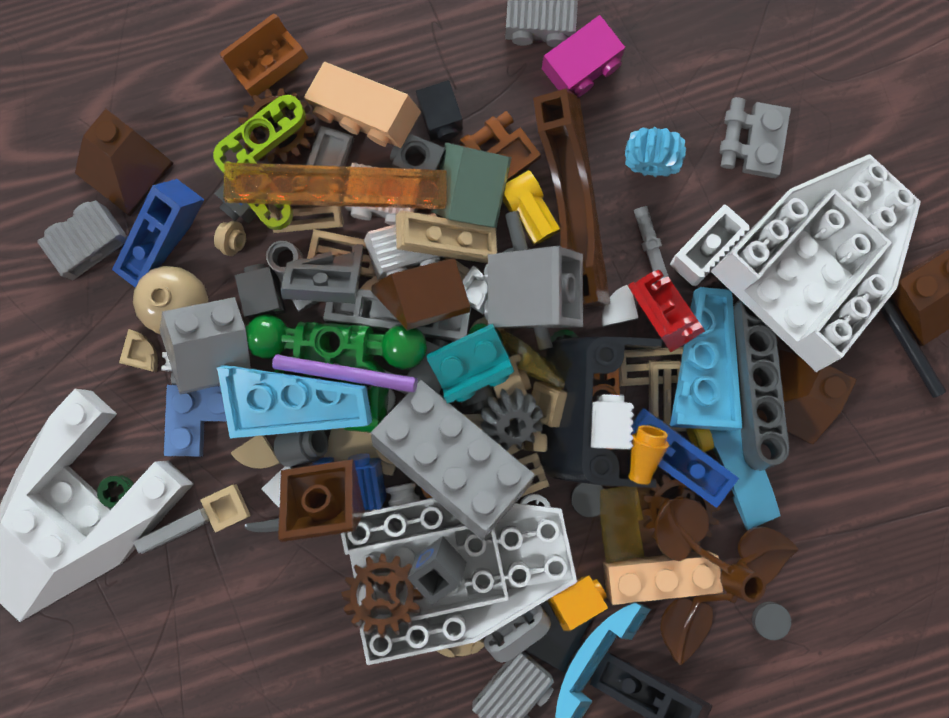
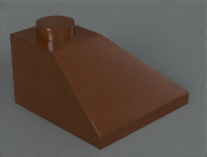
M105 108L83 135L75 174L127 215L131 216L149 194L152 185L159 182L173 162Z
M778 350L787 433L809 444H814L842 412L857 379L829 365L816 372L799 355ZM757 408L758 417L767 422L766 414Z

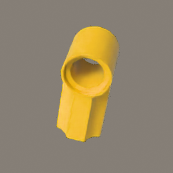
M528 170L506 183L503 202L509 212H519L522 227L533 246L558 233L560 228L542 199L544 196L538 181L532 172Z

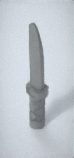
M648 207L637 208L634 210L644 241L641 244L643 251L647 252L652 270H661L664 275L662 278L668 276L659 249L662 246L661 240L656 237Z

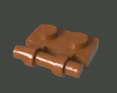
M505 111L497 118L492 116L484 122L485 126L472 136L467 134L461 138L459 145L481 150L479 148L491 138L496 139L498 144L486 152L512 157L507 182H509L541 158V154L521 127L510 135L506 132L505 128L514 121L511 115Z

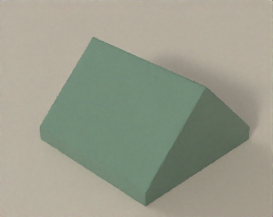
M445 142V152L441 159L431 212L450 220L497 227L512 157Z

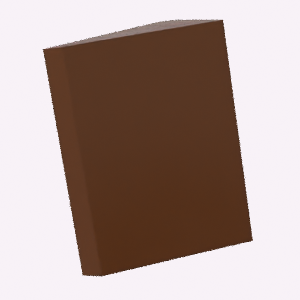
M455 258L391 273L373 284L371 292L406 330L470 313V303Z
M352 459L281 470L278 533L280 542L347 533L356 530L365 509L355 463Z

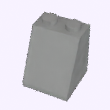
M555 246L488 255V264H486L484 269V278L488 285V300L485 302L484 314L488 325L493 323L495 328L583 327V254Z

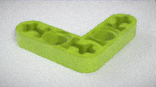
M282 95L276 98L221 140L213 152L217 166L260 220L273 230H282L289 226L293 219V209L257 164V161L304 124L306 118L304 108L301 102L291 95ZM286 106L290 110L294 109L295 118L289 120L287 117L282 118L283 113L281 110ZM272 116L281 130L276 132L272 123L267 119ZM259 126L266 127L270 132L268 140L262 144L253 143L250 138L253 129ZM242 138L248 147L253 150L250 154L239 142ZM228 150H231L233 153L238 152L236 154L237 163L225 162L227 160L225 153ZM251 176H259L263 179V187L256 194H249L244 189L245 181ZM268 197L277 208L284 206L281 210L282 219L277 220L272 217L268 220L271 212L262 201Z

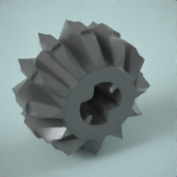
M516 387L513 393L508 395L506 390L501 389V397L499 399L489 396L488 403L490 407L481 408L483 419L481 422L482 431L496 443L500 444L506 451L509 450L512 444H515L517 449L522 451V442L527 440L535 443L533 433L542 431L540 419L543 417V412L540 406L536 405V400L530 393L523 395L522 391Z

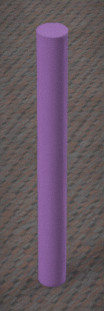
M275 355L272 362L273 369L413 393H415L418 383L417 378L282 355Z

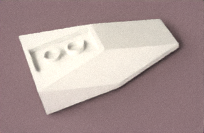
M870 154L788 190L710 272L814 371L818 372L845 355L897 289L921 201Z
M434 498L365 511L355 531L341 533L345 555H350L354 578L357 574L353 567L355 565L363 569L367 567L366 557L368 556L372 558L374 563L379 562L380 555L384 553L387 561L390 563L396 556H399L401 568L409 563L412 565L415 556L442 536L467 562L461 585L433 605L425 597L421 600H415V603L420 606L421 612L420 614L410 613L409 616L413 623L411 627L403 622L399 624V635H396L392 628H389L385 638H381L378 630L374 628L373 632L368 636L364 633L365 623L361 625L360 633L366 664L372 665L475 643L575 584L577 579L562 509L515 503L483 541ZM379 573L375 576H387L389 573ZM406 585L399 594V600L403 605L407 599ZM364 586L361 587L359 593V605L362 604L361 601L366 597ZM373 587L378 599L383 598L392 604L388 592L383 593L381 590L378 591ZM390 614L378 615L376 619H385L392 616Z

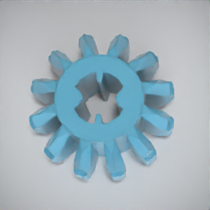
M640 128L639 131L631 132L630 138L627 141L625 165L631 168L633 172H640L644 176L653 175L657 177L662 175L667 177L671 174H676L680 172L683 160L685 159V139L678 132H670L667 128Z

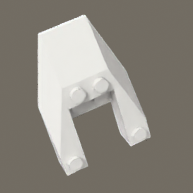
M74 389L49 416L16 469L0 504V604L19 622L121 565L136 549L133 542L148 535L193 486V483L169 461H155L113 508L104 506L100 502L97 492L69 467L117 415L115 411L90 390Z

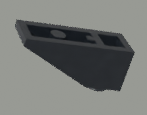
M608 651L598 665L590 682V685L646 718H708L713 706L685 689Z

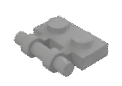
M732 98L730 110L726 111L724 122L727 125L725 140L721 141L719 151L722 154L721 167L733 169L736 158L744 159L742 173L776 179L781 172L791 108L756 102L750 115L744 112L745 99ZM741 128L749 129L747 145L739 142Z

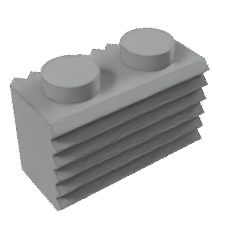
M508 0L505 39H511L517 45H530L533 41H544L550 47L558 46L576 33L578 0Z
M96 200L79 205L73 211V217L68 218L65 222L51 225L45 230L44 237L37 241L60 275L70 280L76 279L121 247L128 237L110 213V210Z
M523 651L502 665L473 700L472 710L480 718H530L527 714L534 705L542 706L554 691L551 687L554 683L552 675Z

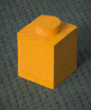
M590 575L578 579L575 584L547 600L563 631H571L608 609L604 602L607 599V595L602 585L596 579L592 581Z

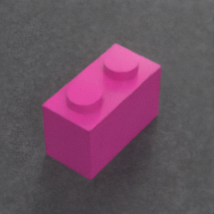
M599 15L544 55L542 70L558 90L567 88L574 95L576 94L577 97H580L593 87V81L602 74L607 77L621 66V58L626 47L601 15Z

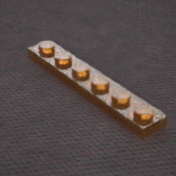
M225 162L223 199L225 203L446 209L447 170Z

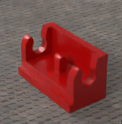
M656 270L627 286L669 351L673 352L705 332V330L668 276L662 278L664 275L661 270Z

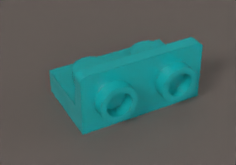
M493 323L427 354V360L443 389L444 398L447 403L455 400L457 402L468 400L475 395L476 390L487 385H500L509 378L510 374L514 373L512 362Z

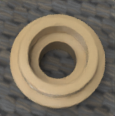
M236 221L221 223L214 235L215 247L227 256H234L238 251L242 250L246 242V234L242 224Z

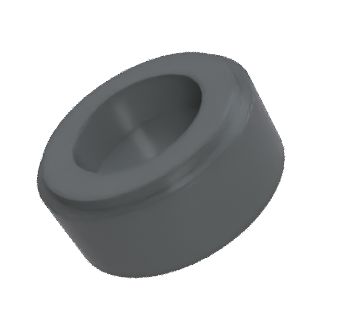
M579 483L571 493V504L574 510L584 517L598 516L607 506V493L601 485Z
M764 602L755 608L752 614V624L756 632L764 638L779 640L788 634L791 628V617L783 606L775 602Z

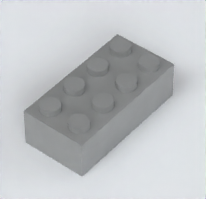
M422 380L417 383L415 393L409 392L371 432L372 446L482 541L530 487L535 476L534 473L450 403H447L444 398Z

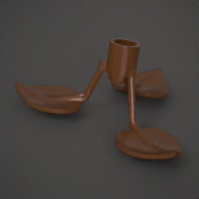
M688 498L668 500L663 504L655 521V539L660 551L670 559L681 561L693 549L696 553L723 569L720 575V582L727 592L695 596L693 602L685 597H680L666 608L661 618L660 630L662 638L676 663L680 665L685 663L695 653L710 631L713 622V609L704 602L728 600L736 603L738 598L749 603L759 601L765 593L766 584L771 582L781 571L788 559L799 551L790 539L780 532L767 527L759 526L749 529L738 543V552L742 559L738 560L737 564L729 565L697 544L705 537L709 527L707 511L699 502Z

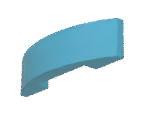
M741 429L736 431L710 430L714 442L713 450L719 463L739 478L732 488L734 494L732 499L746 530L781 516L766 471L754 470L745 462Z
M635 602L620 609L603 621L585 640L565 675L558 697L555 718H582L593 701L583 694L582 690L615 638L619 636L623 639H633L651 609Z

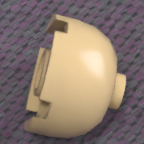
M161 266L146 273L140 278L133 295V306L136 316L148 329L160 334L159 329L163 311L208 302L205 286L194 274L180 267Z

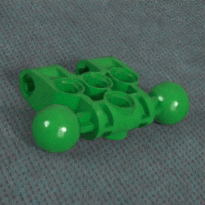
M263 314L252 319L246 326L248 349L253 355L263 359H271L275 355H280L285 349H293L292 357L386 373L378 362L373 359L374 355L383 356L394 368L407 370L419 365L424 359L427 350L426 339L422 332L417 328L406 330L402 324L393 326L386 334H374L371 326L306 321L299 322L296 328H289L277 316ZM333 332L340 339V345L336 351L331 348L329 343ZM275 370L276 373L294 375V372ZM303 374L304 377L328 380V378ZM338 380V382L349 383V384H356V385H363V384H360V383H354V382H348V381ZM372 386L370 389H367L372 423L368 426L344 429L346 431L371 433L387 416L389 388Z

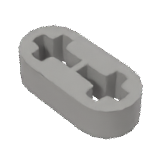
M538 605L487 635L484 639V646L496 661L501 663L508 662L548 632L551 625L550 617Z

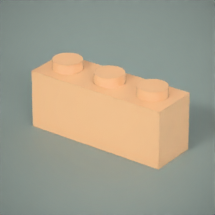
M323 62L304 96V99L314 108L312 113L322 121L331 123L332 120H335L350 133L358 135L360 131L366 133L369 139L384 147L389 143L401 148L421 113L408 94L327 62Z
M708 551L709 553H711V554L714 555L715 557L719 558L718 555H716V554H714V553ZM690 552L681 561H676L662 555L603 562L606 594L612 605L723 593V587L720 582V567L696 552Z

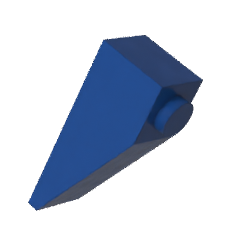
M178 179L152 185L112 270L136 287L140 278L150 270L158 268L163 264L191 227L204 199Z
M644 407L634 419V423L631 425L633 429L630 433L631 436L637 432L638 426L641 425L653 426L668 434L666 441L669 443V447L658 466L717 508L739 478Z

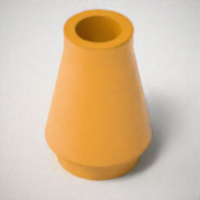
M641 425L638 426L637 432L632 434L631 444L633 446L631 447L629 479L633 482L647 485L651 483L652 476L668 449L669 443L666 441L668 434L665 431L653 426Z

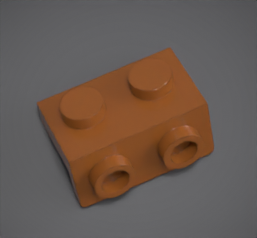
M276 14L266 18L220 53L221 58L251 97L260 95L308 59L304 49L286 30Z

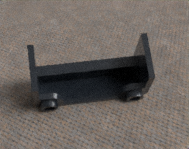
M568 337L553 341V348L546 351L545 383L568 393L560 426L549 427L543 424L542 434L547 435V450L542 452L541 456L543 470L548 476L557 480L605 486L656 488V480L651 479L650 484L644 485L633 482L629 479V475H619L620 466L617 456L606 448L591 447L594 373L608 374L616 371L623 363L624 348L655 349L662 347V339Z

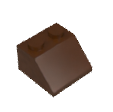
M949 247L938 251L902 274L899 278L897 289L890 296L920 346H924L949 330Z

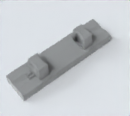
M358 289L355 304L326 302L323 317L326 323L371 326L374 330L388 331L393 326L401 324L371 290ZM470 313L427 324V327L420 326L417 329L422 332L424 337L456 341L467 336Z

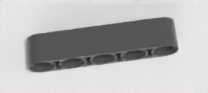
M739 300L733 305L742 416L741 438L743 456L749 467L754 470L763 471L781 464L789 455L776 333L756 314L755 317L749 315L745 308L746 305ZM749 340L756 342L759 351H755L750 346ZM753 374L758 375L762 379L763 387L755 383ZM757 408L766 414L767 423L759 419ZM761 444L769 448L771 453L770 459H767L762 454Z

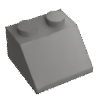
M235 297L162 312L159 331L180 395L219 386L217 367L221 365L251 369L246 328Z

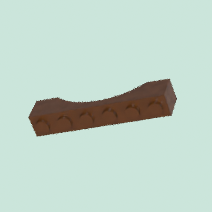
M567 88L533 97L538 133L546 153L556 193L561 247L583 254V309L609 305L611 303L580 99Z

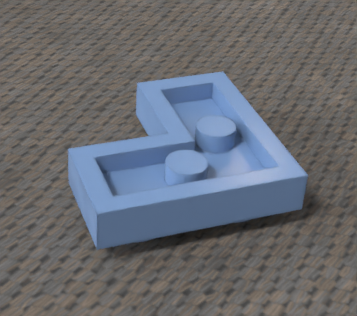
M167 385L164 456H203L204 422H227L220 386L180 395L177 385Z

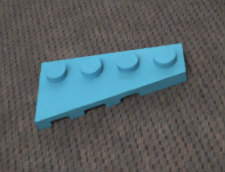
M699 287L693 291L690 309L705 332L684 344L670 427L736 431L742 429L732 292L726 289Z
M229 365L217 367L230 438L368 426L372 423L367 386Z

